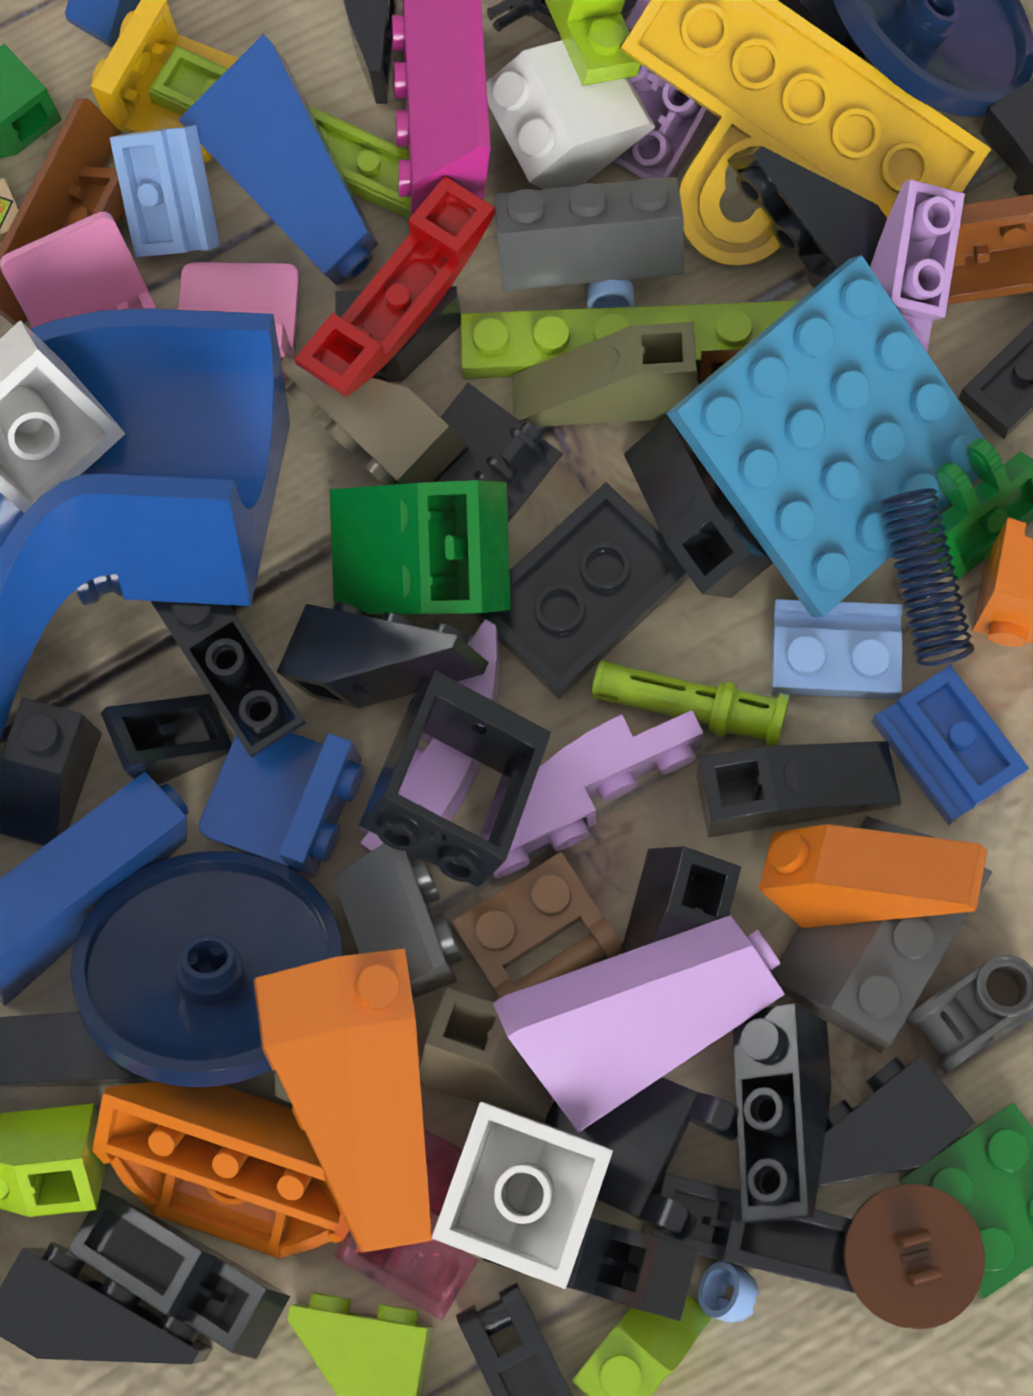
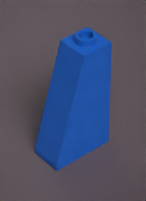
M262 34L178 120L184 127L197 125L200 144L323 274L337 286L344 278L350 281L367 268L373 259V255L370 252L378 245V242L285 59L273 43Z
M144 771L0 878V1002L4 1006L18 996L76 943L85 920L108 892L132 874L152 864L168 859L186 843V815L188 814V809L180 795L171 786L164 784L159 787Z

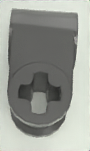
M1013 955L994 957L955 985L953 983L949 984L909 1013L906 1021L910 1026H919L943 1058L940 1067L947 1073L992 1041L994 1034L1025 1013L1033 1005V967L1024 959ZM1004 972L1015 979L1019 987V997L1014 1006H1002L990 998L986 986L990 973Z

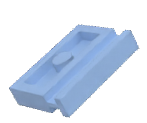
M197 125L127 133L109 137L135 258L186 253L195 250L208 251L220 246Z
M775 599L773 607L771 694L783 693L787 695L898 700L902 693L901 616L903 614V604L839 602L824 617H813L800 600Z

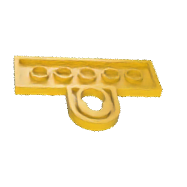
M651 0L620 48L621 52L720 119L688 167L679 185L684 237L696 252L715 263L730 266L755 263L768 257L781 246L772 231L774 223L762 208L755 209L753 214L743 222H732L721 212L720 199L726 189L725 172L729 164L727 160L735 152L763 146L874 202L888 219L904 181L911 179L962 193L991 151V148L931 106L907 94L875 67L778 0Z

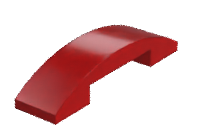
M444 176L408 220L410 234L342 317L333 312L294 358L296 365L344 397L360 388L397 354L444 297L489 226L495 214L494 206Z

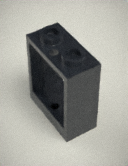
M435 670L408 705L359 826L378 835L379 839L387 846L401 851H409L438 866L440 871L447 877L479 887L507 859L551 732ZM423 732L502 774L480 836L398 794Z

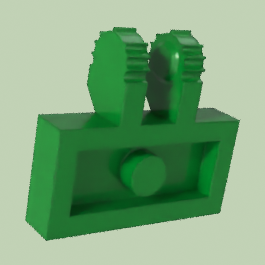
M977 438L966 449L971 468L982 480L975 488L971 486L972 483L966 472L957 466L956 463L946 462L936 472L937 479L940 481V489L952 504L949 509L941 514L944 519L940 524L946 527L943 534L948 537V540L945 544L951 547L947 554L953 557L950 564L956 567L952 573L958 577L957 581L987 558L1008 517L1027 523L1026 526L1033 521V458L1020 451L1003 464V459L1000 457V453L997 452L996 447H993L986 439ZM932 528L927 530V533H936L941 529ZM934 538L930 541L931 543H938L943 538ZM936 548L934 552L940 553L946 548ZM941 557L937 560L938 563H943L948 558ZM943 567L941 571L947 572L951 568Z

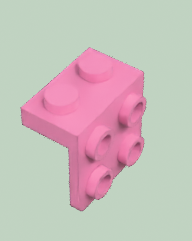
M107 212L93 214L9 252L0 260L2 273L32 328L53 320L100 310L157 309L112 215Z
M191 262L186 264L181 272L178 310L274 314L281 360L284 357L294 359L300 274L297 267L289 263ZM283 372V377L289 378V377Z

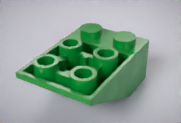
M469 480L329 489L334 603L341 602L354 606L366 614H383L385 612L394 614H457L511 610L507 482Z

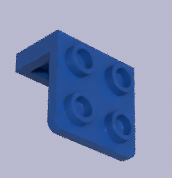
M290 733L251 758L236 735L199 821L200 832L210 840L251 855L269 859L289 869L315 878L321 862H327L336 847L340 834V825L337 822L345 802H351L354 799L363 778L364 765L361 764L362 759L353 741L328 733L324 744Z

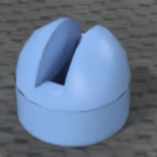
M631 279L606 280L588 284L587 308L635 307V290Z
M724 1261L712 1264L705 1271L698 1288V1300L702 1311L707 1316L724 1322H742L750 1317L755 1311L752 1308L755 1305L756 1296L759 1297L756 1279L744 1268ZM727 1285L734 1287L731 1300L724 1298Z

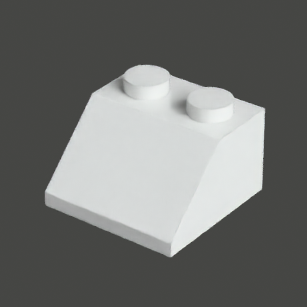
M562 40L522 51L486 82L487 102L529 183L542 189L573 187L585 184L655 128L629 78L582 86Z
M20 320L0 338V493L25 513L42 495L56 485L77 477L86 471L125 435V432L69 367Z
M480 1102L432 1239L566 1289L613 1150L494 1104Z

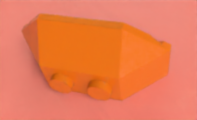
M152 1081L109 1086L104 1091L92 1152L104 1164H111L123 1184L153 1215L279 1259L315 1249L331 1241L337 1243L348 1240L351 1236V1232L324 1179V1170L305 1131H301L291 1110L293 1108L225 1085L183 1087Z

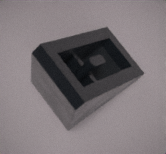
M210 694L108 706L101 712L123 769L133 779L145 771L157 785H160L228 754L232 745Z

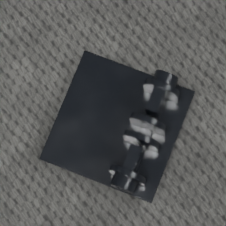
M467 383L441 416L467 447L433 482L469 480L507 482L509 523L563 454L544 440V435L527 421L520 422L470 383Z

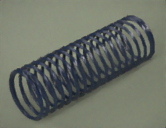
M933 488L897 494L882 500L878 505L879 508L885 510L911 505L929 498L934 499L926 504L891 510L881 516L883 519L888 520L907 516L928 508L936 509L929 514L904 517L884 525V528L887 530L902 528L888 533L886 537L888 539L903 538L892 542L888 547L891 549H901L894 552L891 557L893 559H903L896 562L893 567L905 569L898 572L896 577L906 579L900 582L898 587L908 589L902 592L900 596L904 599H909L903 604L905 608H913L907 611L905 616L915 618L909 621L907 625L911 628H916L911 631L910 635L917 638L913 641L912 645L921 647L914 654L919 657L916 662L922 666H937L966 658L975 650L974 645L969 642L972 636L966 632L970 626L964 622L967 616L962 612L965 606L959 603L962 596L957 593L960 589V586L955 583L958 577L952 573L956 567L950 564L953 557L947 554L951 547L945 544L948 540V537L943 534L946 527L940 524L944 518L938 514L941 510V507L935 504L939 499L936 496L938 491ZM929 518H937V519H938L937 521H935V522H933V523H931V524H921V525L910 526V525H913V524L922 522V521H924V520H927V519H929ZM932 528L941 529L936 533L912 536L918 533L925 532ZM934 538H943L938 543L918 545ZM936 548H946L940 553L923 554ZM941 557L948 558L943 563L926 564ZM943 567L951 568L947 572L931 573ZM946 577L953 578L949 582L933 583ZM948 587H955L951 592H938ZM924 589H929V590H925V591L913 593V592H916V591H920V590H924ZM951 596L958 598L955 601L940 602ZM934 598V599H931V600H927V601H923V602H919V603H914V602H917V601ZM954 606L960 607L957 611H945ZM939 607V608H936V609H933V610H929V611H925V612H920V613H915V612L922 611V610H925V609H930V608ZM956 616L962 617L959 621H947ZM935 617H941V618H938V619H935V620L917 623V622H919V621H923V620H926V619L935 618ZM959 625L965 627L962 630H951ZM946 626L937 630L918 633L927 629ZM961 635L967 636L964 640H953ZM941 636H948V637H945V638H942V639H938V640H934V641H930V642L920 643V642H922V641H924V640H928V639H931V638H936V637H941ZM945 646V647H942V648L934 649V650L929 651V652H923V651H926V650H929V649H932V648ZM955 649H966L957 655L945 659L928 662L921 661L926 657L943 654Z

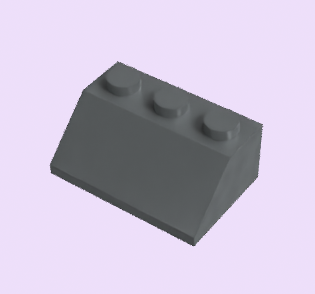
M649 177L637 181L605 184L585 183L573 187L541 190L522 189L515 192L494 194L503 291L684 274V222L677 177Z
M866 816L859 827L862 829L935 838ZM985 867L980 893L992 874V871ZM969 912L813 928H801L799 926L779 959L781 964L775 967L771 974L787 996L881 1053L892 1044Z

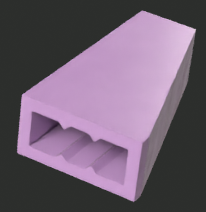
M729 915L505 995L494 1002L493 1005L509 1040L579 1133L785 995V993L770 972L781 963L761 933L756 930L746 936L733 917Z

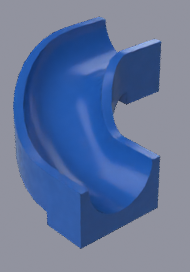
M151 308L100 310L53 320L30 329L69 367L123 429L125 435L81 475L56 485L42 495L25 513L0 493V741L17 689L39 638L60 605L85 582L99 576L117 574L124 600L251 606L290 428V417L274 314Z

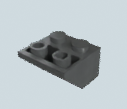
M383 843L333 877L359 954L405 948L412 998L457 982L452 964L463 959L444 912L433 916L429 904L440 900V896L428 864L424 859L412 853L409 854L408 851L391 848Z

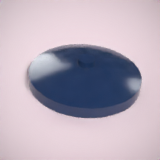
M833 0L837 12L850 36L871 63L907 94L935 109L958 116H985L988 107L1028 82L1032 76L1033 33L1020 0Z
M231 851L190 853L162 860L132 874L116 885L94 907L85 920L73 949L71 961L73 993L81 1021L87 1033L95 1044L121 1067L141 1077L168 1085L183 1087L222 1086L241 1082L272 1070L262 1050L253 980L256 977L343 956L342 940L336 918L324 897L312 884L293 870L269 859L247 853Z

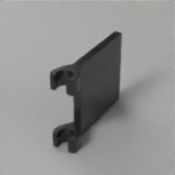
M663 1077L579 1133L555 1100L545 1120V1124L613 1150L597 1201L634 1217L681 1242H686L691 1237L697 1219L693 1214L689 1213L683 1204L658 1195L656 1191L689 1122L691 1121L729 1141L734 1140L738 1136L737 1112L730 1102L719 1097L696 1092Z

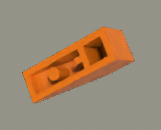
M831 824L775 831L772 833L758 890L801 928L974 912L977 909L987 850L979 843Z

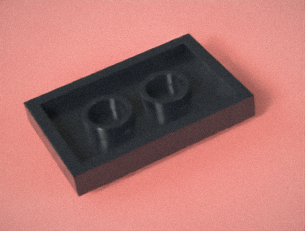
M605 482L509 570L511 610L472 614L481 623L486 619L496 625L499 641L560 699L689 578V575L667 546L662 534Z

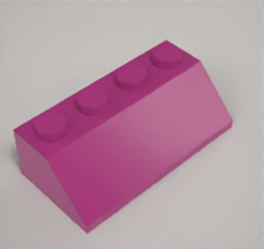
M403 0L402 15H392L391 45L392 52H403V62H394L393 66L394 99H405V110H396V147H407L408 160H398V196L409 197L411 217L444 176L484 200L490 155V133L481 0Z

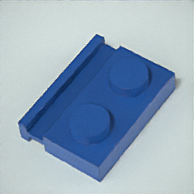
M951 665L899 698L896 703L884 711L881 710L875 714L871 721L884 740L888 741L889 747L948 826L963 814L974 809L1020 778L1029 769Z

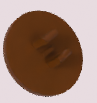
M900 1184L885 1188L872 1195L858 1208L845 1234L843 1260L849 1284L860 1302L871 1313L890 1324L907 1329H929L946 1324L959 1316L970 1305L980 1288L985 1268V1252L979 1229L963 1205L939 1189L921 1184Z

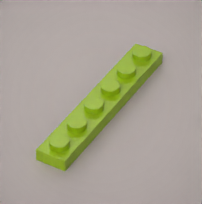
M800 300L461 313L463 379L513 377V374L629 326L694 322L697 370H700L701 351L743 349Z

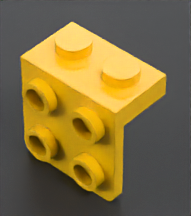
M141 0L135 11H130L125 16L121 24L119 38L107 58H102L96 65L90 87L101 112L119 130L126 133L179 128L184 127L178 120L182 115L151 102L148 93L175 45L228 69L239 58L179 35L167 0ZM200 144L204 163L210 161L213 156Z

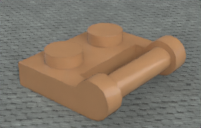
M559 852L451 921L499 999L513 992L589 966L602 957L609 959L621 953L623 945L562 852ZM581 920L589 933L588 936L513 983L505 968Z

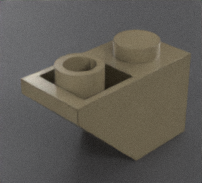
M446 987L425 1042L419 1068L420 1083L476 1103L488 1102L545 1123L553 1098L507 1037L493 1002Z

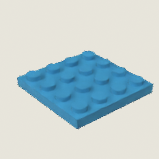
M862 255L848 259L666 413L806 610L813 617H824L898 550L891 549L888 546L892 542L903 538L888 539L886 536L888 533L902 528L887 530L884 528L886 523L904 517L929 514L936 510L928 508L907 516L885 520L881 516L886 512L907 506L926 504L934 499L929 498L911 505L885 510L878 506L882 500L908 491L933 488L938 491L936 496L939 499L935 504L941 507L940 513L951 503L942 493L939 486L940 481L937 479L936 472L946 462L956 463L957 466L966 472L971 483L979 478L970 466L966 449L975 439H984V437ZM929 518L927 520L910 526L928 524L933 518Z

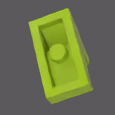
M545 0L582 86L637 76L641 65L620 51L621 46L630 34L621 14L625 0Z
M688 1294L681 1321L629 1307L575 1375L572 1382L588 1396H652L667 1375H672L712 1317L707 1316L702 1311L700 1304Z

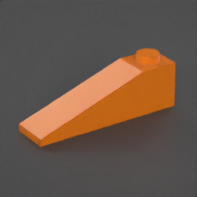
M405 948L338 956L256 977L253 982L262 1050L272 1071H276L293 1106L291 1110L301 1131H305L324 1170V1179L360 1253L432 1241L416 1018Z

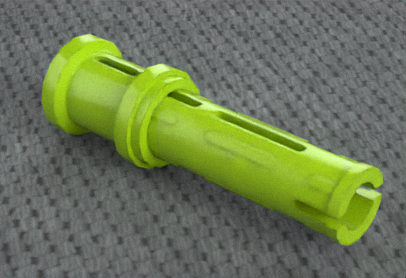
M600 660L592 688V699L618 703L674 718L692 710L698 723L708 725V731L713 732L714 736L724 738L728 733L765 741L767 746L779 745L790 695L780 693L777 698L738 690L737 683L726 681V683L720 682L718 687L654 672L624 667L605 660Z

